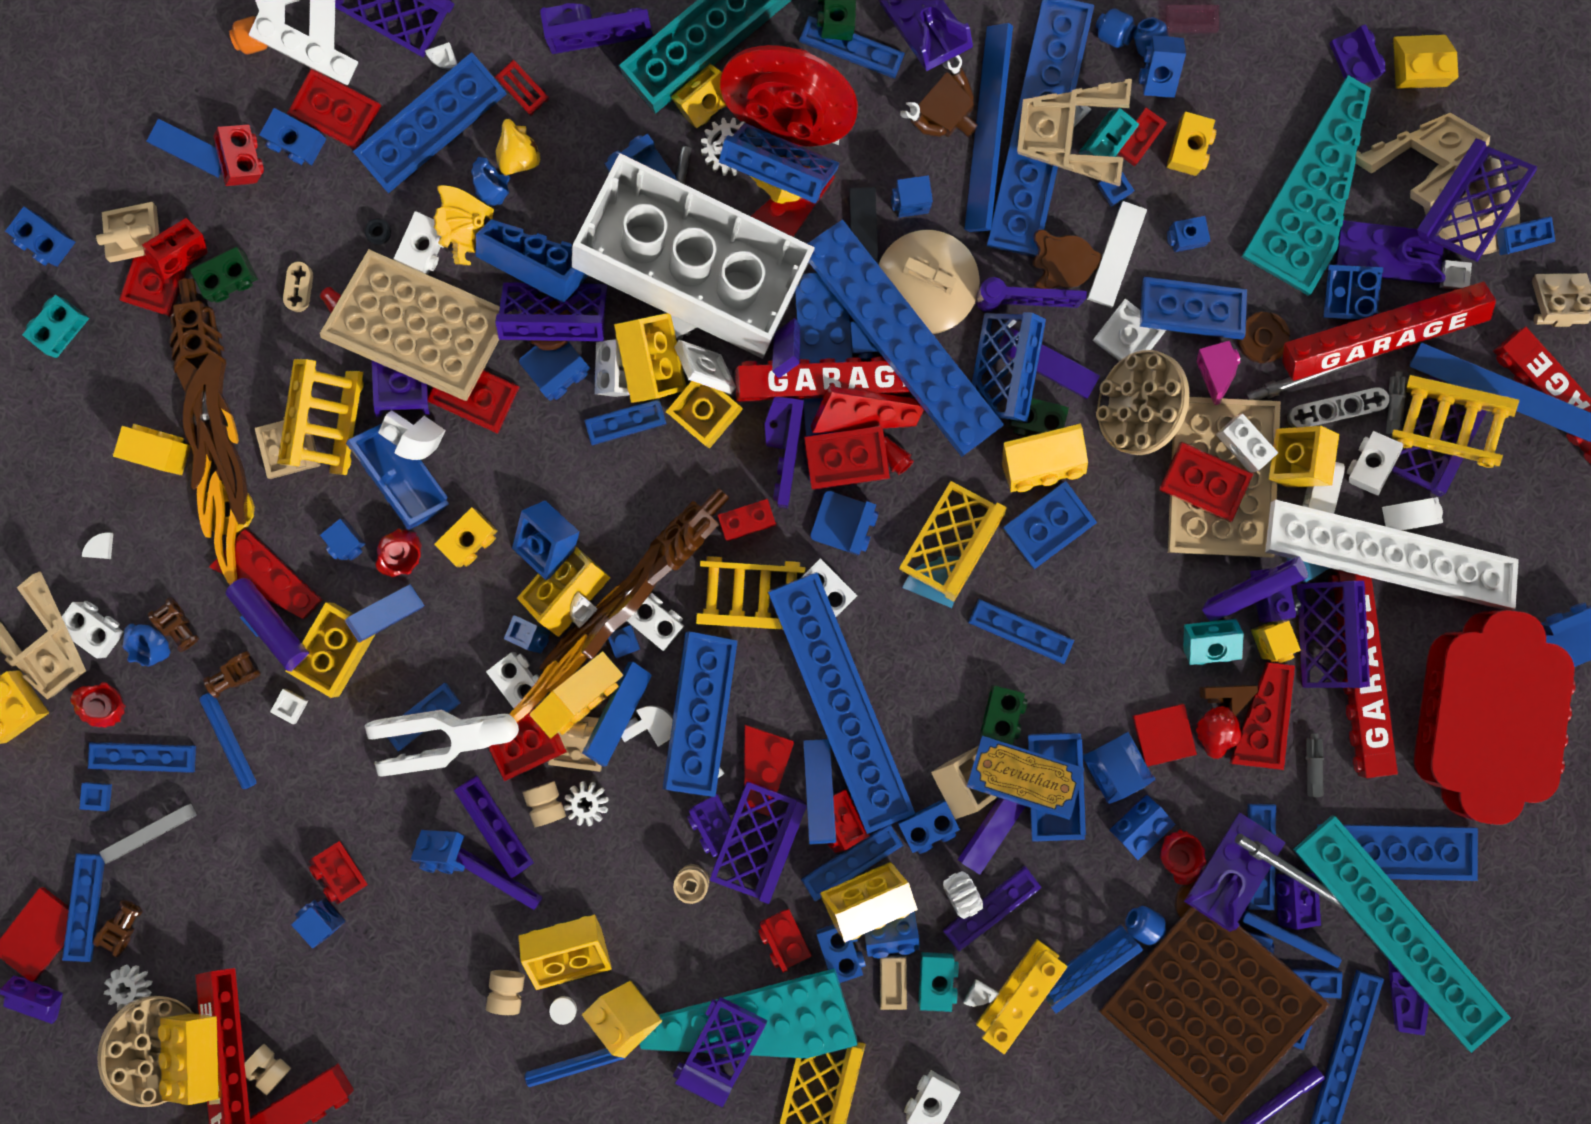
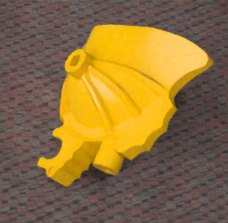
M440 185L437 189L442 205L436 209L435 216L433 217L434 228L437 231V235L440 236L438 244L448 248L450 242H452L454 263L471 265V262L466 260L465 253L476 252V234L485 226L483 224L485 216L488 220H492L494 209L459 188Z

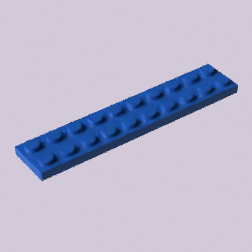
M1042 0L987 247L1035 257L1039 249L1034 242L1033 235L1037 230H1044L1058 167L1018 154L1023 99L1054 93L1058 95L1072 92V90L1076 89L1094 10L1093 4L1075 0Z
M843 219L807 243L814 247L809 260L811 266L961 457L1004 425Z
M818 572L768 591L867 834L914 815L915 811Z

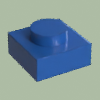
M1123 172L1120 186L1103 181L1097 184L1111 207L1134 192L1133 187Z
M632 625L614 631L608 638L615 658L641 649Z
M82 783L79 809L109 811L112 784Z

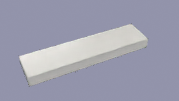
M1125 201L1121 202L1087 300L1110 308L1113 307L1147 209Z

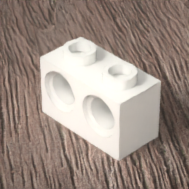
M617 339L596 342L595 394L612 397L630 395L627 389V381Z
M820 558L802 577L818 572L824 578L823 587L827 597L831 592H838L842 596L841 605L832 607L836 617L857 595Z
M650 593L643 604L651 606L653 611L651 617L648 619L641 618L638 609L627 621L664 651L685 626L680 623L683 620L680 615L672 609L669 612L661 607L663 602L653 593ZM665 620L669 621L673 626V630L668 636H664L659 632V625Z
M84 601V603L72 602L62 616L72 641L95 658H106L124 634V631L118 628L120 624L109 616H105V618L97 613L99 609L88 601ZM80 614L84 617V624L82 626H79L77 622ZM101 629L104 630L106 635L103 642L98 637Z
M511 652L486 671L513 708L524 698L520 693L521 687L524 684H528L532 688L539 679L537 674L533 676L528 670L530 664L523 654L517 655L516 652ZM509 663L514 664L517 668V673L513 678L505 674V667Z

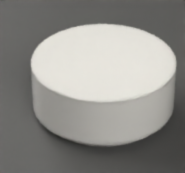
M567 996L556 998L550 1006V1016L557 1024L564 1025L570 1023L577 1013L576 1003Z

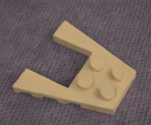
M1125 79L1124 82L1111 84V82L1100 84L1098 87L1083 90L1082 88L1074 89L1072 92L1058 95L1054 93L1023 99L1018 154L1120 186L1123 157L1071 154L1076 105L1129 108L1132 79Z
M1448 113L1420 125V129L1412 133L1405 131L1398 134L1397 139L1385 144L1381 141L1372 145L1371 150L1362 154L1358 151L1356 152L1355 159L1357 165L1372 174L1412 147L1443 166L1444 168L1413 188L1410 193L1412 200L1430 210L1474 140L1477 138L1485 141L1488 146L1490 135L1454 114Z
M37 572L20 584L17 589L48 631L22 652L0 622V651L7 657L5 661L12 667L16 665L26 674L23 678L46 699H49L86 672V669L42 573Z

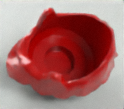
M399 528L380 539L377 547L378 559L375 562V566L380 573L390 577L411 574L414 567L419 564L422 545L419 536H416L417 533Z
M105 682L94 686L79 687L70 697L75 713L79 715L83 722H87L93 727L106 728L108 726H115L116 723L121 722V717L125 714L124 708L126 705L123 703L121 694Z
M1221 706L1211 709L1198 722V727L1196 728L1198 739L1203 744L1206 754L1213 759L1222 758L1227 749L1236 746L1240 742L1241 731L1238 719L1228 707Z
M1181 829L1171 832L1169 836H1165L1160 851V859L1164 867L1173 874V879L1177 884L1188 885L1194 883L1200 876L1202 868L1206 865L1205 848L1202 847L1201 842L1187 831L1183 832Z

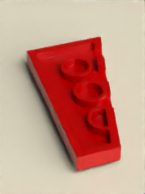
M835 175L832 176V178L821 191L819 200L822 198V196L824 195L832 181L835 179ZM800 198L798 201L781 204L769 199L750 217L794 237L819 200L815 204Z
M829 386L810 427L813 433L851 431L883 426V428L912 427L917 425L924 409L914 398Z
M244 529L236 537L235 559L237 580L242 578L250 579L264 598L302 619H305L322 601L308 585L248 529ZM225 549V550L223 551V553H224L225 559H226V561H227L226 549ZM216 559L209 567L223 574L218 559Z
M1266 662L1258 683V692L1252 699L1241 729L1240 742L1235 746L1229 763L1284 770L1295 671L1294 665Z

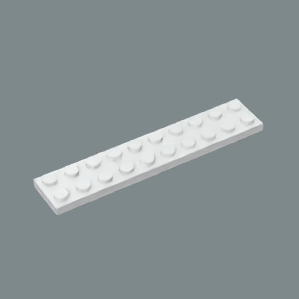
M1279 500L1271 502L1265 551L1267 553L1287 558L1300 556L1304 562L1511 611L1516 607L1518 559Z

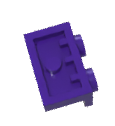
M1366 24L1361 25L1356 31L1334 39L1329 43L1344 79L1349 75L1366 84L1378 79L1385 72V60L1378 53L1375 47V37L1372 31L1368 30Z
M1271 568L1250 571L1251 578ZM1291 586L1256 602L1259 622H1274L1296 617Z
M1305 872L1306 875L1318 881V878L1312 872ZM1276 874L1279 926L1292 929L1321 926L1319 894L1286 874Z
M13 976L0 988V995L5 996L3 1007L50 1024L57 1020L63 996L62 992L17 976Z

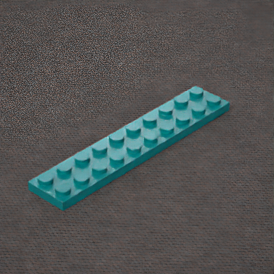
M1330 816L1293 849L1467 1051L1472 1053L1511 1019L1336 816Z

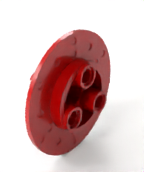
M776 45L751 47L734 55L726 63L721 74L720 89L723 100L739 121H744L746 124L798 146L812 147L833 143L848 134L855 124L858 114V101L850 83L829 63L804 49Z

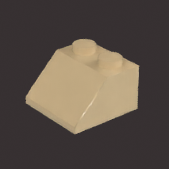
M979 746L944 763L931 772L955 819L978 812L997 798L996 796L967 787Z

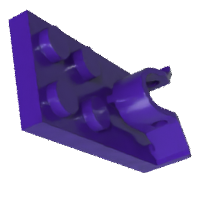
M879 0L881 7L926 71L973 47L968 23L963 24L959 22L943 0Z
M566 3L555 7H544L540 11L544 36L552 54L653 37L647 9L631 8L627 10V13L621 14L608 12L602 14L599 18L593 19L590 7L583 4Z
M1343 220L1338 237L1339 244L1336 251L1335 265L1383 267L1381 279L1437 285L1445 281L1446 276L1441 272L1443 247L1433 242L1428 244L1421 241L1417 229Z
M372 360L373 405L376 417H380L385 410L421 409L424 414H430L426 383Z
M775 397L765 421L766 447L786 450L785 457H779L777 475H782L781 484L775 483L773 501H778V507L788 509L804 400ZM772 423H776L778 425L776 428L770 427Z
M1238 813L1184 900V902L1229 932L1236 930L1240 925L1237 922L1272 866L1264 860H1257L1249 855L1248 850L1235 843V837L1238 834H1243L1252 841H1259L1267 846L1268 851L1278 856L1286 843L1241 813Z

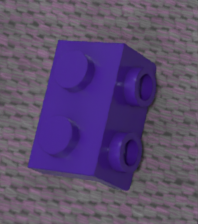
M718 793L715 797H709L689 809L690 815L687 816L693 830L698 829L703 837L700 839V843L706 854L711 852L713 857L719 854L732 820ZM735 828L734 833H733L732 836L738 834L736 828ZM738 838L730 842L728 848L740 842L741 839Z

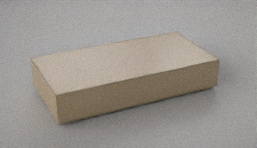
M888 955L887 957L880 958L881 1010L907 1009L906 955Z

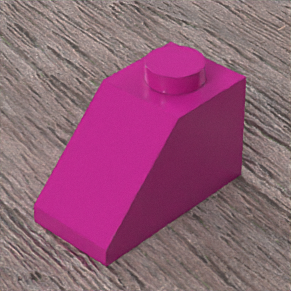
M1230 341L1199 349L1197 364L1214 405L1221 403L1236 375L1238 364H1240L1239 353L1237 349L1233 350Z

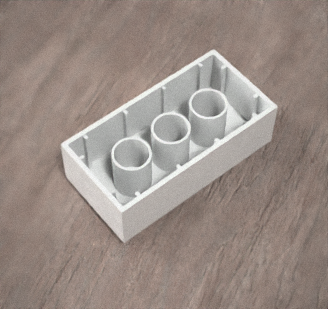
M619 153L573 243L572 267L763 359L802 278L814 247Z

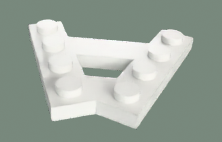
M255 0L259 13L249 32V37L348 86L358 61L334 50L335 0H310L309 36L285 24V5L300 0Z

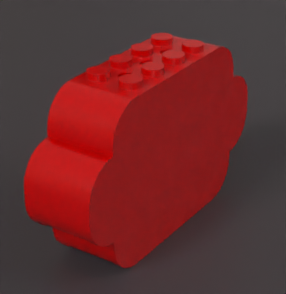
M1481 611L1468 619L1463 632L1444 633L1437 637L1429 648L1414 753V767L1424 782L1441 788L1444 804L1451 812L1458 816L1487 824H1507L1519 816L1524 807V802H1543L1549 799L1559 786L1560 777L1565 768L1563 754L1564 748L1568 744L1567 725L1572 716L1570 702L1571 695H1573L1576 687L1574 681L1575 670L1573 660L1565 649L1556 644L1546 643L1544 627L1537 618L1528 613L1518 611Z

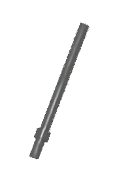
M1238 834L1235 837V843L1248 850L1249 855L1257 860L1266 861L1346 911L1324 885L1268 851L1267 846L1259 841H1252L1243 834Z

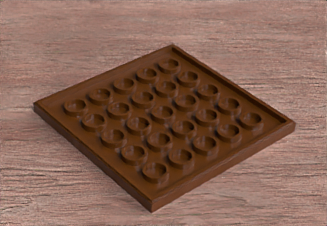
M1191 906L1106 1001L1099 1012L1224 1123L1328 1008L1330 1003L1243 927L1239 925L1236 930L1229 932Z

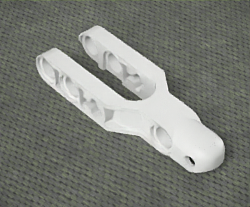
M443 710L378 719L365 724L368 739L437 729L445 731L451 739V747L425 750L421 754L409 756L400 754L396 758L380 762L375 761L378 776L443 768L460 752L483 749L491 745L510 742L517 736L519 731L516 720L509 714L459 719Z

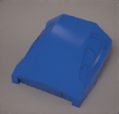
M1329 265L1324 318L1363 319L1378 314L1383 267Z
M1125 732L1101 747L1083 754V760L1108 804L1124 799L1156 780L1144 762L1129 732Z

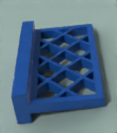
M746 123L733 136L728 135L725 138L719 158V163L815 204L819 200L821 191L838 170L840 164Z
M984 313L972 385L981 396L985 397L988 405L1000 419L1028 422L1046 322L1045 318L1034 313ZM992 320H998L1002 327L992 335L990 332ZM1017 321H1022L1020 332L1014 336L1010 328ZM1006 332L1011 340L1001 348L997 340ZM993 345L997 353L988 361L986 351ZM1015 346L1017 349L1016 356L1010 362L1005 354ZM1002 358L1006 366L996 374L992 366ZM988 370L993 378L983 386L981 378ZM1010 371L1012 374L1011 383L1005 388L1001 379ZM997 383L1001 392L992 399L987 391ZM1005 397L1007 399L1006 411L1000 412L996 405Z
M1122 925L1118 926L1067 963L1068 967L1045 999L1053 1011L1058 1013L1142 952L1143 949L1127 933Z

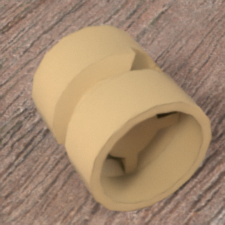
M555 781L522 792L526 805L533 809L529 814L534 828L566 817L562 802L556 800L559 793Z
M690 864L680 869L674 880L673 888L675 895L684 903L693 904L699 902L707 893L709 876L706 870L699 865Z
M509 970L491 971L489 988L493 992L489 993L487 997L486 1011L499 1015L519 1014L521 996L517 993L523 990L525 975Z
M263 1044L245 1062L246 1078L249 1081L255 1079L256 1087L267 1096L291 1070V1067L282 1059L275 1060V1053Z

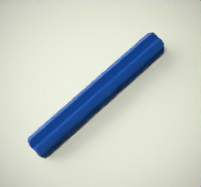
M210 693L199 698L200 703L241 788L248 789L254 786L256 779L217 698H214Z
M605 1048L528 1071L525 1074V1081L528 1087H532L625 1058L613 1056Z

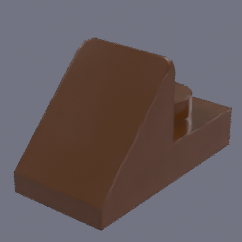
M1258 686L1199 687L1200 698H1208V703H1224V698H1226V707L1236 716L1258 692Z

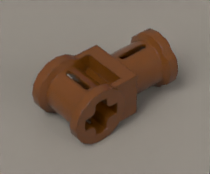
M169 597L165 600L166 603L159 609L150 611L148 617L164 636H171L178 645L177 650L183 652L197 643L200 638L197 635H193L186 624L190 621L177 601Z
M249 651L233 657L225 665L219 667L221 669L219 673L203 679L207 691L214 698L219 697L220 693L229 687H238L261 675L260 670H256L249 658Z
M125 900L120 902V909L116 916L106 922L93 941L94 946L104 947L112 952V956L118 958L127 947L131 939L130 937L135 930L131 925L136 917L140 916L143 912L139 906Z

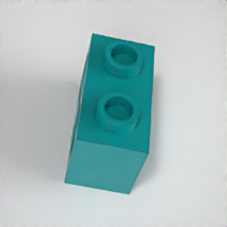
M1121 108L1110 110L1078 153L1080 155L1115 157L1139 126V123Z
M55 295L44 303L40 314L29 321L26 331L22 335L46 355L57 358L90 318L65 298ZM66 310L65 318L60 321V313ZM46 330H49V337L44 341L43 334Z

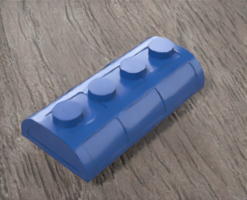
M380 424L348 439L346 445L354 453L367 474L372 478L387 502L409 530L444 510L449 505L447 502L448 497L421 459H406L394 453L397 446L378 433L382 425Z
M1080 733L1028 735L1029 751L1083 767ZM1083 776L1070 820L1031 808L1032 841L1085 840Z

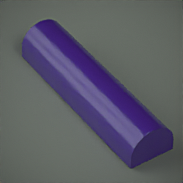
M1300 556L1294 557L1207 599L1202 611L1210 621H1218L1307 579L1308 572Z
M242 578L236 580L227 588L225 594L285 670L291 672L309 654L307 649L250 579Z
M475 776L454 790L510 878L515 877L534 863L478 776Z

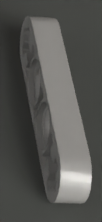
M1371 388L1298 405L1288 412L1287 421L1292 428L1309 427L1377 412L1387 407L1389 395L1382 388ZM1374 393L1376 397H1381L1378 407L1376 403L1364 405L1363 400L1374 397ZM1346 399H1353L1356 402L1357 408L1354 413H1349L1345 410L1344 402ZM1322 404L1328 405L1332 410V414L1328 419L1322 418L1319 414V408ZM1298 410L1301 414L1312 412L1313 417L1302 420L1303 424H1301L1300 420L1295 421L1294 416L1298 414Z
M188 804L99 853L105 864L110 863L142 846L143 843L146 844L166 833V831L168 832L197 816V813L192 804Z

